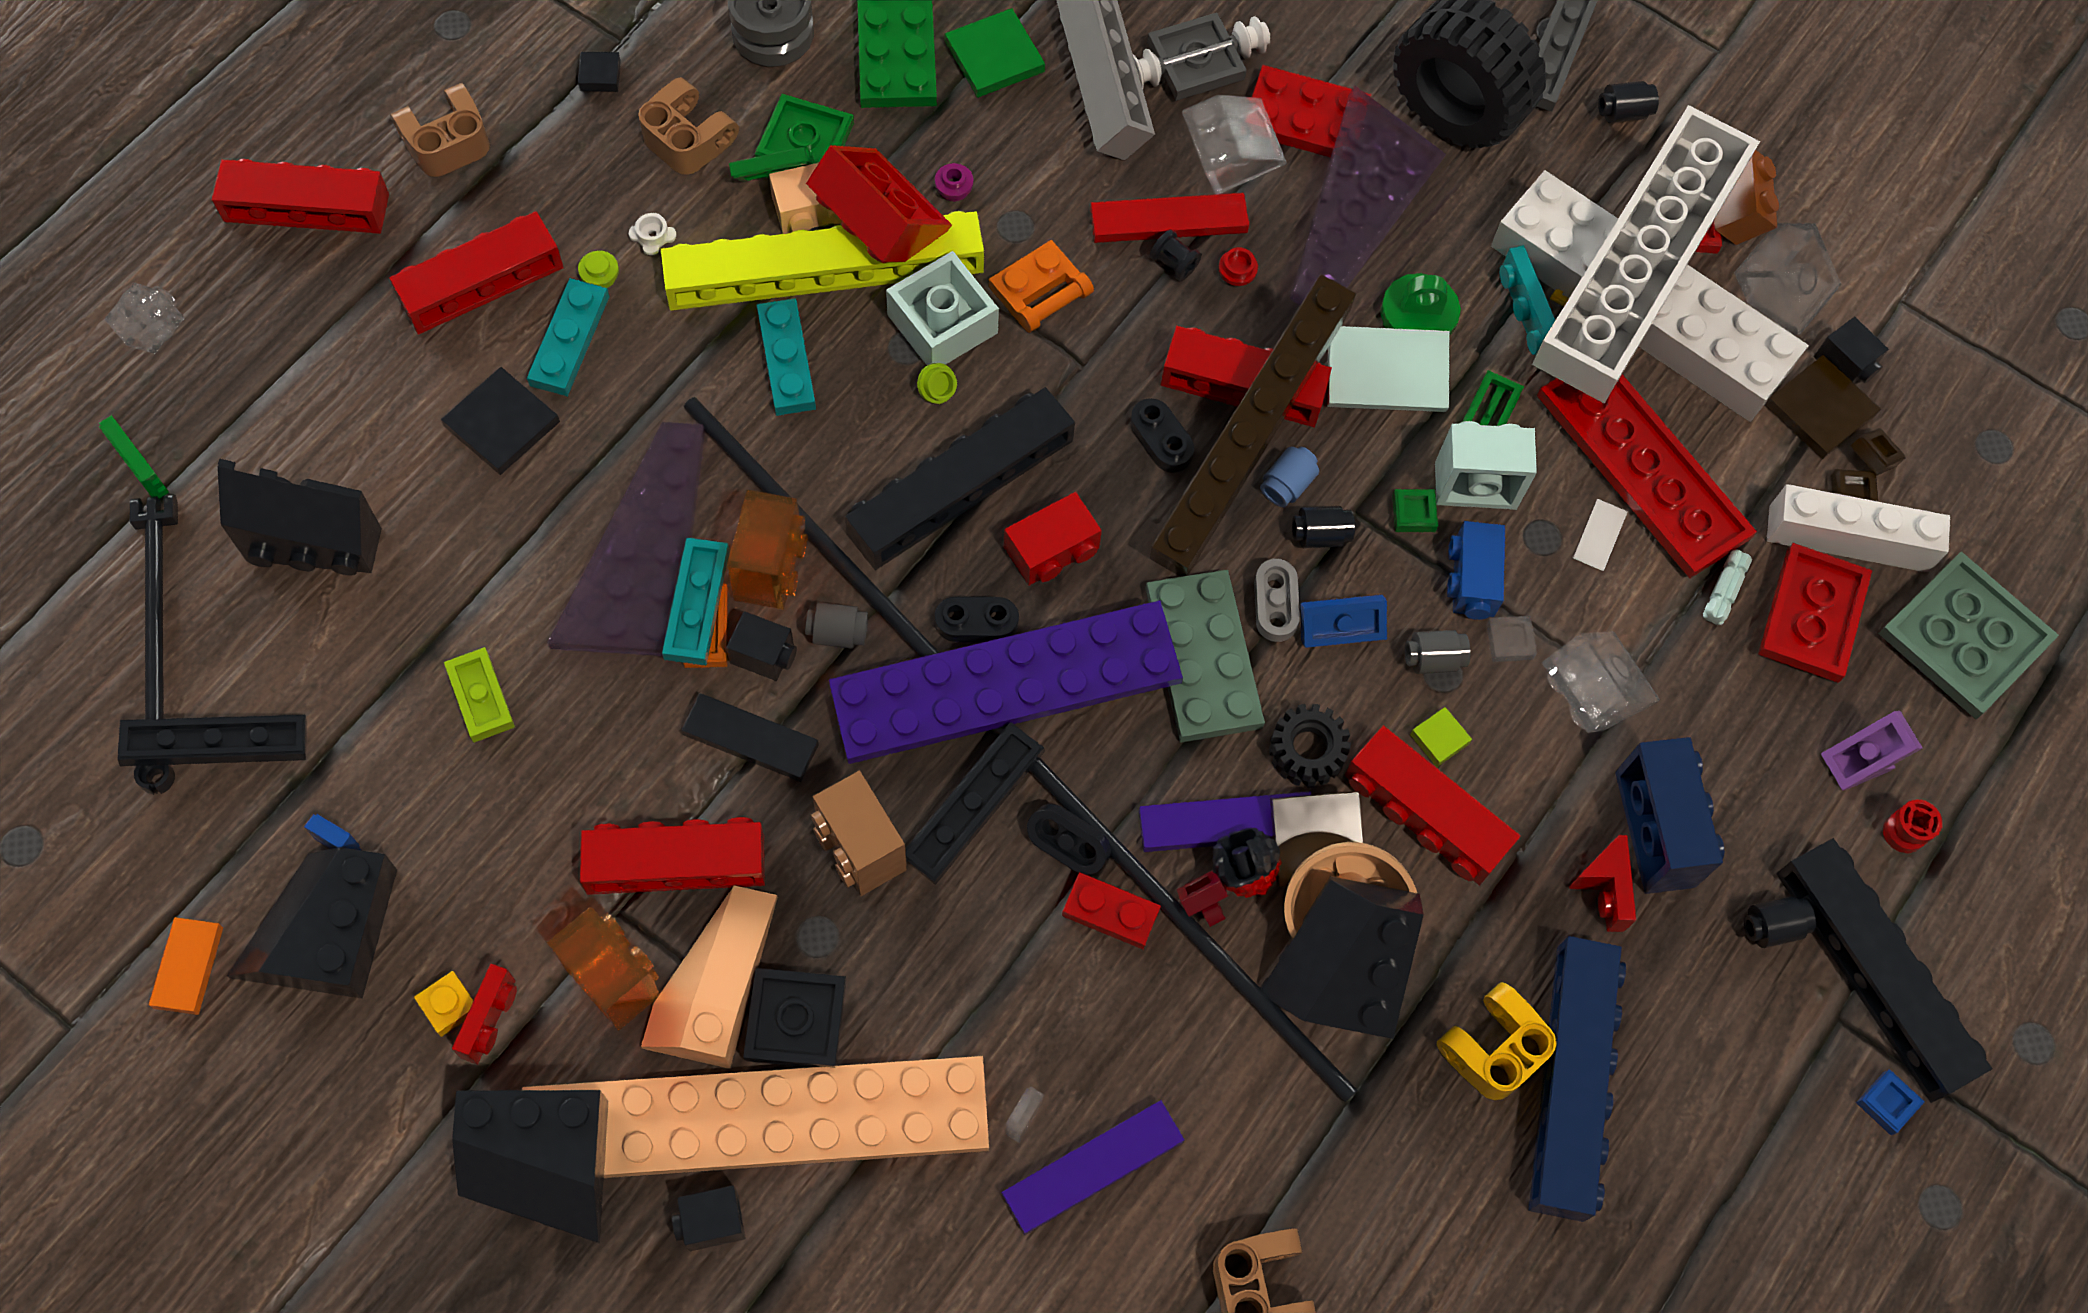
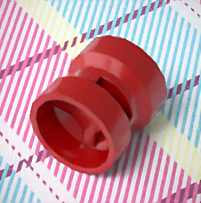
M1911 800L1886 819L1883 825V835L1886 842L1896 851L1907 854L1916 852L1939 835L1942 829V817L1933 804L1925 800Z

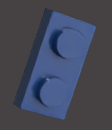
M1383 595L1300 603L1301 642L1305 648L1387 640V600Z

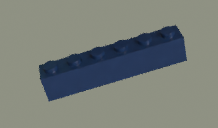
M1568 936L1557 947L1549 1027L1556 1038V1048L1552 1056L1544 1064L1529 1211L1584 1222L1595 1216L1596 1211H1600L1602 1208L1605 1188L1603 1183H1599L1600 1165H1605L1609 1152V1140L1603 1137L1605 1120H1609L1613 1109V1094L1608 1092L1609 1075L1612 1076L1616 1070L1618 1060L1617 1049L1612 1048L1613 1031H1618L1622 1018V1007L1616 1004L1617 990L1622 988L1626 976V963L1620 961L1621 946Z

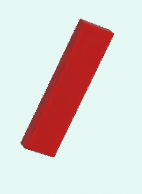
M1244 193L1091 202L1090 207L1094 243L1159 239L1170 229L1177 233V238L1248 233L1249 229Z

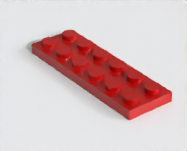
M1623 374L1605 404L1558 378L1540 388L1537 397L1689 579L1751 540L1757 533L1754 527Z

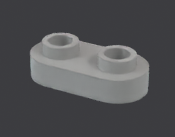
M1270 559L1260 565L1254 580L1256 626L1260 634L1266 639L1282 642L1294 635L1300 621L1298 576L1295 568L1289 562L1282 559ZM1271 580L1278 581L1282 587L1278 589L1272 588L1268 582ZM1273 618L1280 619L1284 625L1275 627L1271 624L1270 620Z

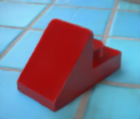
M1618 835L1569 886V889L1602 890L1598 897V910L1600 917L1605 918L1607 932H1624L1636 921L1627 835Z

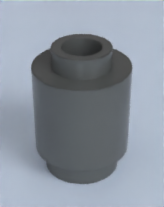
M818 602L816 610H808L805 635H812L813 644L851 649L854 648V645L864 646L868 612L858 611L857 606Z
M1456 630L1414 632L1411 641H1406L1405 643L1406 664L1413 666L1416 674L1457 672L1460 667H1468L1470 663L1468 636L1465 633L1458 634Z

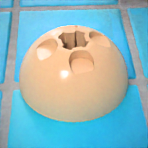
M1360 842L1336 843L1310 855L1295 871L1286 891L1284 903L1285 921L1291 937L1294 938L1303 924L1305 915L1330 876L1417 893V890L1408 871L1388 852L1376 846Z

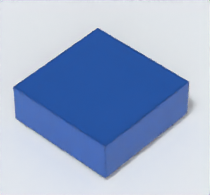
M313 814L304 826L317 842L329 849L342 847L361 850L359 848L360 845L350 833L318 814Z
M1889 1069L1880 1075L1856 1103L1892 1136L1898 1133L1925 1101Z

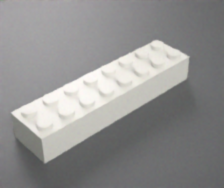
M1688 105L1544 338L1532 365L1605 404L1746 168L1760 141Z
M1544 170L1501 220L1491 247L1506 256L1509 248L1524 245L1538 279L1554 290L1560 289L1563 291L1562 295L1570 298L1618 218ZM1689 265L1686 266L1639 345L1641 349L1749 422L1758 414L1809 346Z

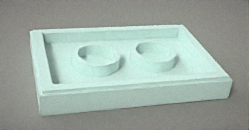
M1340 327L1328 347V366L1332 367L1327 385V407L1446 412L1449 409V331Z

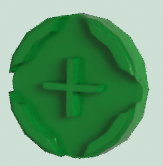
M1417 273L1405 275L1390 285L1384 294L1380 313L1385 328L1449 331L1451 336L1457 327L1461 307L1458 296L1444 278Z

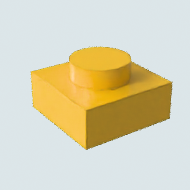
M451 971L414 996L418 1005L441 1037L465 1021L474 1001L454 971Z

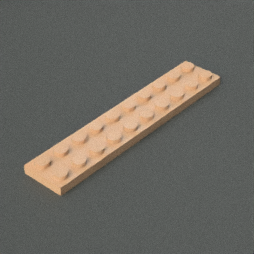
M983 1056L835 1066V1068L812 1067L522 1087V1090H601L609 1101L604 1178L989 1151Z

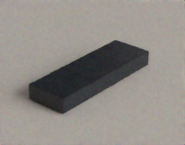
M701 693L682 728V733L686 737L799 782H802L819 746L818 739Z

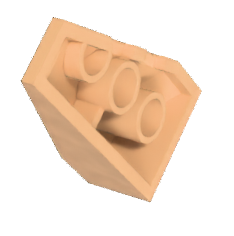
M733 886L655 1000L642 1041V1049L731 1068L753 988L755 969L759 967L777 902V895Z

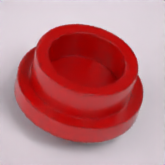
M1236 247L1230 249L1221 257L1218 270L1225 282L1234 286H1244L1255 279L1258 263L1252 252L1245 248Z

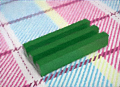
M802 147L730 162L729 167L731 177L741 182L769 177L770 173L815 164L813 152Z
M1487 370L1462 422L1473 420L1490 383L1498 385L1483 415L1480 425L1488 426L1505 389L1513 393L1497 426L1507 424L1524 386Z
M111 415L99 422V428L151 497L158 496L160 499L168 494L169 491Z

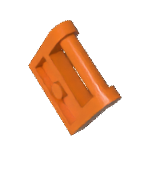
M1053 240L1048 241L989 278V288L1028 333L1039 328L1042 320L1078 297L1084 299L1094 292V287L1089 277L1085 273L1079 272ZM1066 281L1068 286L1033 308L1027 306Z

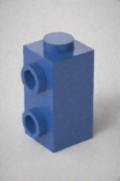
M1464 521L1457 536L1452 535L1449 542L1448 558L1449 560H1455L1454 573H1450L1448 578L1447 597L1453 598V613L1465 614L1466 617L1475 620L1495 617L1504 601L1505 525Z

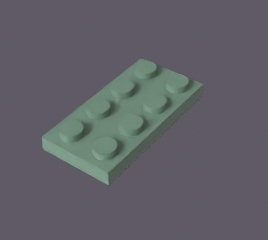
M1228 570L1147 582L1145 590L1148 603L1161 601L1183 676L1182 684L1168 687L1180 743L1263 729L1265 721Z

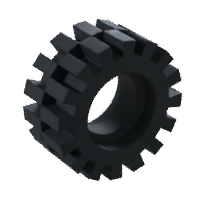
M1301 704L1298 705L1295 712L1292 708L1286 711L1283 719L1280 717L1270 740L1269 755L1274 756L1272 761L1274 768L1281 767L1280 776L1285 780L1289 775L1294 778L1292 784L1300 786L1301 781L1307 782V788L1315 787L1318 781H1320L1321 786L1327 784L1331 777L1335 778L1339 774L1350 751L1351 742H1347L1350 737L1349 729H1342L1344 720L1340 716L1334 720L1332 718L1334 711L1328 707L1325 713L1320 712L1319 704H1312L1310 710H1306V705ZM1303 732H1313L1323 739L1326 752L1318 759L1310 760L1303 758L1294 748V738Z

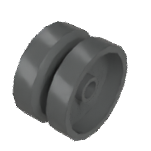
M728 0L733 43L739 53L752 63L767 67L783 66L800 59L810 49L814 38L811 0Z

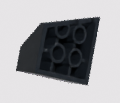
M219 459L217 467L221 526L248 563L258 567H271L273 564L289 565L296 570L306 572L313 571L315 568L331 569L338 574L347 576L355 575L357 572L372 573L382 528L362 491L311 479L303 480L300 485L293 484L287 479L279 477L276 471L260 468L259 476L236 471V462Z
M339 847L308 854L227 977L363 999L396 877V867L385 854Z
M1330 876L1305 915L1302 926L1290 945L1287 944L1279 957L1278 964L1269 978L1266 977L1260 988L1265 992L1270 1001L1305 1022L1394 1039L1424 916L1420 894Z
M601 1090L456 1091L452 1143L458 1196L600 1244L609 1101Z

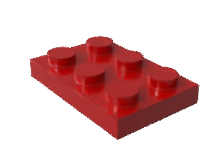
M1262 65L1241 133L1351 163L1371 94Z
M1792 543L1786 551L1758 655L1839 683L1846 675L1872 570Z

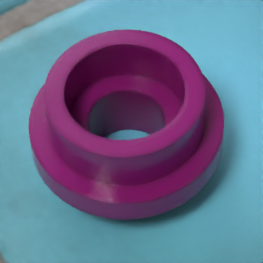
M952 163L944 165L935 175L936 190L948 201L956 202L963 200L973 188V175L967 167L961 164ZM950 179H958L959 181L952 182Z

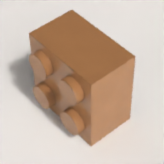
M860 770L812 796L815 812L810 814L815 825L813 831L825 851L833 849V855L837 861L835 868L847 888L854 885L860 896H863L907 870L905 843Z

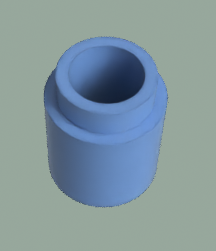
M1288 447L1263 476L1264 482L1260 489L1264 496L1279 507H1286L1288 503H1294L1319 474L1316 456L1305 447Z

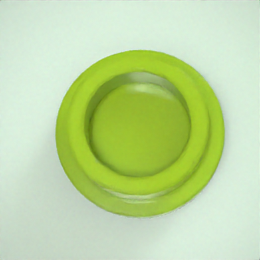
M593 251L586 254L580 260L578 272L583 282L609 288L613 285L619 274L617 260L612 254L605 251Z
M931 363L925 366L918 376V391L927 402L934 404L944 403L956 391V376L947 365Z

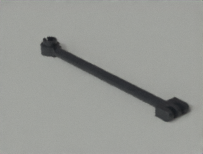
M175 494L164 496V510H161L158 496L148 497L147 512H144L143 503L140 498L130 499V523L135 530L145 529V719H164L163 526L178 525V502ZM170 765L136 766L134 779L146 793L154 795V793L158 794L159 791L162 794L173 785L175 772ZM164 774L159 782L151 784L155 775Z

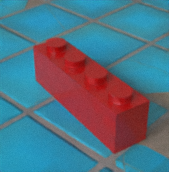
M221 159L212 201L223 222L381 234L389 192L381 172L368 168H358L355 170L333 168L328 165H318L315 167L294 165L288 162L275 164L254 162L249 159H240L238 161Z
M535 211L526 216L516 217L510 223L491 232L481 233L473 240L453 249L443 250L435 257L422 263L405 267L399 273L389 277L401 305L419 335L555 273L564 267L555 241L538 212Z
M1176 326L1164 364L1161 386L1238 407L1273 349H1262L1247 345L1235 338L1225 339L1206 334L1198 328ZM1320 362L1318 363L1284 418L1285 420L1315 428L1332 367L1322 365Z
M1384 725L1351 761L1344 775L1349 779V783L1355 791H1358L1364 797L1370 796L1379 803L1390 820L1398 825H1406L1417 834V839L1423 847L1433 853L1439 852L1452 863L1453 870L1460 877L1467 881L1473 880L1479 886L1521 837L1520 834Z
M746 817L731 818L727 820V824H709L706 820L693 819L683 822V826H665L661 822H643L638 825V828L620 829V826L615 824H599L594 826L593 830L581 831L580 883L587 895L733 888L734 885L739 887L765 886L764 833L761 822H754Z

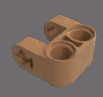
M682 77L671 81L648 102L643 104L638 116L646 146L674 171L687 175L699 171L701 167L726 150L736 139L739 126L722 111L714 113L698 127L689 122L685 116L696 106L699 92Z
M463 83L444 90V95L452 113L423 126H420L409 106L390 114L393 124L410 155L421 170L429 176L439 177L481 159L489 151L490 143L482 118Z
M1297 1229L1264 1233L1227 1244L1220 1251L1213 1263V1274L1221 1313H1235V1307L1239 1302L1251 1303L1258 1313H1316L1313 1301L1270 1307L1261 1263L1302 1254ZM1230 1254L1242 1256L1248 1265L1247 1275L1243 1278L1231 1276L1225 1268L1226 1256Z

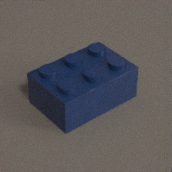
M1691 737L1639 743L1615 772L1645 894L1696 888L1723 863L1724 843L1721 836L1715 833L1712 821L1713 801L1710 794L1704 791L1701 779L1703 772L1702 759L1699 752L1694 751Z

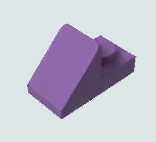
M1894 711L1822 752L1821 755L1842 791L1892 771L1895 769L1894 764L1921 750L1922 746L1901 711Z

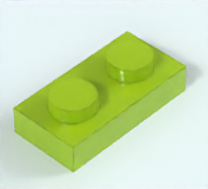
M485 647L444 662L469 735L474 743L515 728L490 656Z

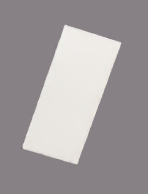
M1597 499L1573 559L1604 571L1628 511Z

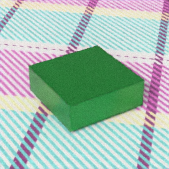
M1395 489L1392 494L1395 532H1436L1438 517L1435 489Z

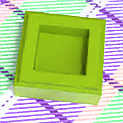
M1446 707L1414 728L1410 734L1436 767L1467 747L1473 740Z

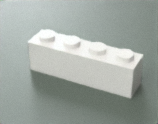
M1786 484L1769 506L1767 542L1787 546L1796 543L1823 553L1928 573L1949 552L1950 515Z

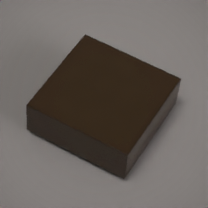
M1880 428L1860 436L1850 445L1876 476L1897 467L1906 459L1904 453Z
M1835 469L1831 474L1832 493L1879 502L1877 480L1874 472Z

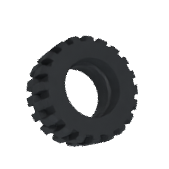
M1436 0L1401 36L1398 45L1395 47L1393 72L1394 78H1398L1397 88L1400 95H1405L1407 99L1406 105L1411 112L1415 111L1420 116L1419 120L1426 127L1429 125L1435 129V134L1442 138L1448 137L1452 139V143L1460 146L1468 144L1469 148L1498 145L1518 128L1543 98V92L1546 88V74H1544L1546 65L1544 57H1539L1540 47L1535 39L1531 40L1527 34L1529 29L1522 22L1519 24L1512 18L1513 13L1506 8H1498L1495 6L1496 2L1492 0Z

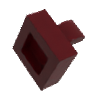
M1213 871L1177 889L1180 902L1189 917L1202 911L1210 927L1226 919L1218 901L1228 897L1222 881Z

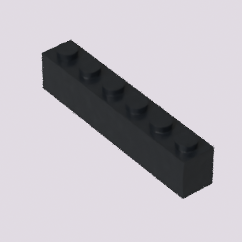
M1046 387L1035 394L1028 393L1021 397L1015 406L1003 415L995 414L985 421L982 428L972 435H963L957 438L950 445L949 449L936 458L931 456L923 460L913 473L903 479L896 478L889 482L883 488L882 493L869 501L862 500L856 503L845 516L846 533L876 571L1073 442L1075 421Z
M1834 838L1790 861L1776 873L1791 896L1797 899L1804 898L1811 904L1816 918V934L1930 1103L1950 1095L1993 1069L1986 1060L1987 1056L1984 1048L1968 1034L1959 1020V1013L1955 1006L1947 999H1944L1933 983V977L1928 967L1923 962L1917 960L1906 944V937L1901 928L1891 922L1880 906V900L1875 890L1864 883L1854 868L1852 857L1844 848L1838 845Z

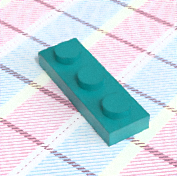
M1522 245L1509 248L1503 265L1500 267L1499 274L1503 287L1509 289L1513 299L1514 315L1519 322L1522 321L1527 333L1528 349L1532 355H1537L1544 338L1556 320L1525 246Z
M569 278L527 376L529 386L568 397L610 297L607 288Z
M796 298L757 304L776 416L816 410Z
M686 538L662 651L664 660L707 665L730 552L728 543Z

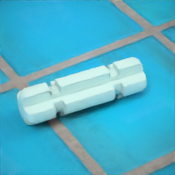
M1733 550L1728 555L1723 566L1724 569L1721 571L1710 596V602L1707 603L1703 612V617L1706 621L1712 622L1715 625H1722L1728 618L1731 605L1734 603L1745 578L1744 574L1748 571L1752 562L1749 554L1743 553L1740 550Z

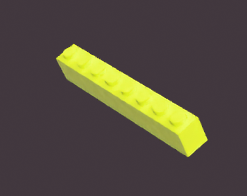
M955 211L948 215H943L952 224L948 232L906 262L881 263L868 254L867 246L857 236L847 232L842 225H837L830 229L814 231L796 230L788 234L771 236L760 234L746 239H718L712 243L695 245L677 244L673 247L661 248L665 290L669 308L671 311L895 284L952 251L971 274L984 273V248L977 211L966 213Z

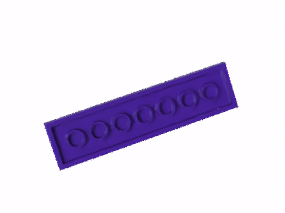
M1159 600L829 679L847 760L849 764L1008 726L1010 722L1017 724L1182 684L1183 676L1162 604Z

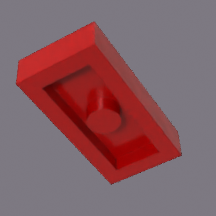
M1079 872L1062 911V916L1144 950L1161 905Z
M490 964L452 1047V1050L461 1059L478 1065L482 1055H488L492 1050L498 1034V1029L495 1028L502 1011L507 1012L510 1009L517 992V987L514 986L516 980L508 969Z

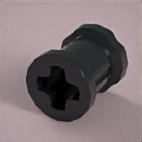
M1172 229L1167 230L1157 240L1150 252V258L1154 261L1160 260L1175 272V278L1179 281L1185 280L1195 270L1202 256L1201 252L1196 249L1192 251L1178 240L1177 233Z

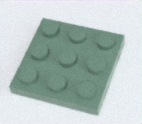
M1960 552L1878 633L1975 719L1984 714L2059 636L1963 552Z

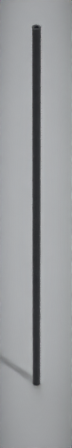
M696 397L689 399L685 403L684 409L920 657L940 653ZM1007 726L992 729L991 731L998 738ZM1039 758L1029 770L1032 775L1067 811L1106 836L1110 843V856L1154 903L1161 905L1160 909L1330 1088L1344 1102H1347L1358 1091L1357 1088L1275 1003L1269 1000L1265 992L1192 916L1189 917L1183 906L1053 770Z

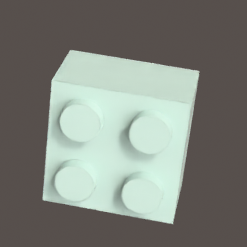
M953 251L886 289L887 315L926 365L931 363L946 365L998 334L999 308Z
M1465 421L1459 424L1452 423L1435 461L1436 505L1517 510L1537 473L1535 428H1521L1517 424L1487 426L1473 421Z

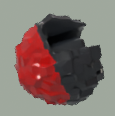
M1250 827L1230 832L1229 836L1226 835L1219 838L1217 845L1213 847L1212 871L1218 875L1227 891L1234 892L1236 896H1245V898L1256 894H1267L1268 890L1273 886V882L1276 881V876L1282 864L1280 849L1274 839L1265 835L1263 831Z

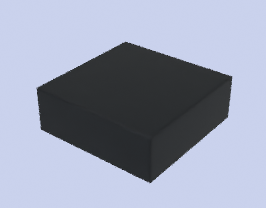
M581 52L578 76L580 91L618 92L621 64L619 52Z

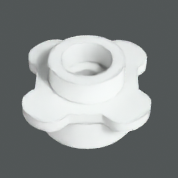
M657 213L642 215L636 221L635 226L629 229L630 239L641 244L644 253L647 255H656L659 252V248L666 243L674 242L677 236L675 229L667 227L665 219ZM651 233H656L655 236H649Z

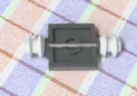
M1216 12L1148 33L1147 43L1150 50L1145 49L1143 51L1142 59H1137L1133 54L1142 89L1146 81H1149L1154 87L1158 86L1163 74L1177 101L1245 80L1247 70L1239 54L1244 59H1248L1251 56V49L1255 48L1259 54L1266 52L1267 44L1270 43V33L1266 23L1260 22L1255 16L1251 17L1247 27L1241 21H1237L1232 35L1229 36Z

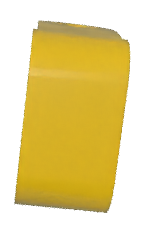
M1503 982L1495 986L1484 997L1483 1001L1488 1011L1511 1036L1490 1056L1467 1032L1457 1026L1451 1027L1436 1043L1441 1054L1457 1072L1475 1087L1480 1094L1492 1100L1504 1099L1515 1091L1552 1056L1556 1048V1038L1551 1028L1547 1026L1533 1007L1514 988ZM1522 1037H1530L1536 1041L1540 1050L1539 1055H1531L1525 1051L1522 1046ZM1491 1066H1498L1505 1070L1509 1079L1508 1085H1500L1493 1080L1490 1073Z

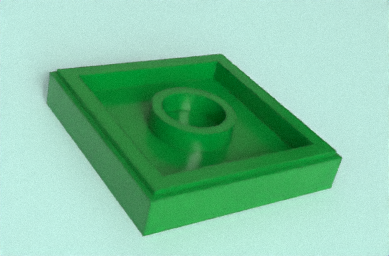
M1013 8L945 33V43L977 98L1045 72V62Z
M781 94L756 149L755 157L805 147L813 152L815 163H819L830 145H845L854 125V115Z

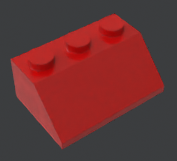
M830 145L806 182L809 188L816 194V200L819 204L833 211L842 220V227L850 234L857 236L867 246L868 254L881 263L906 262L948 232L952 226L876 148Z

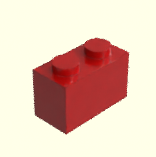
M1074 492L1005 528L1003 547L1028 586L1039 580L1047 582L1055 578L1062 571L1063 567L1075 561L1082 563L1092 558L1100 547L1102 530L1078 494Z

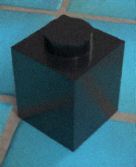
M1854 316L1830 334L1813 357L1817 360L1824 355L1854 384L1859 380L1865 384L1883 368L1879 362L1889 349Z
M746 611L743 612L726 647L730 664L774 681L778 680L783 669H790L797 652L791 628Z
M734 1185L677 1198L679 1211L672 1212L674 1235L676 1241L684 1240L685 1246L690 1252L746 1239L739 1195Z

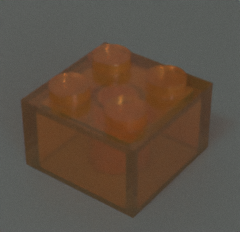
M752 490L746 491L727 563L735 601L784 610L787 595L794 596L798 583V571H794L797 558H804L808 539L807 534H803L805 516L799 515L796 498Z
M590 906L551 938L547 944L563 968L619 1031L658 998L660 993L654 982L660 977L653 969L654 965L638 946L631 950L628 949L631 944L624 936L625 932L608 912L600 917Z

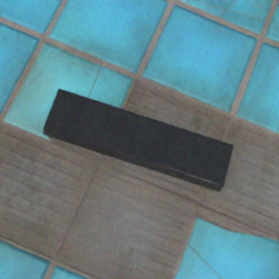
M306 715L120 720L117 760L120 767L306 760L307 719Z
M1010 722L905 849L906 862L936 885L1045 752L1044 747Z

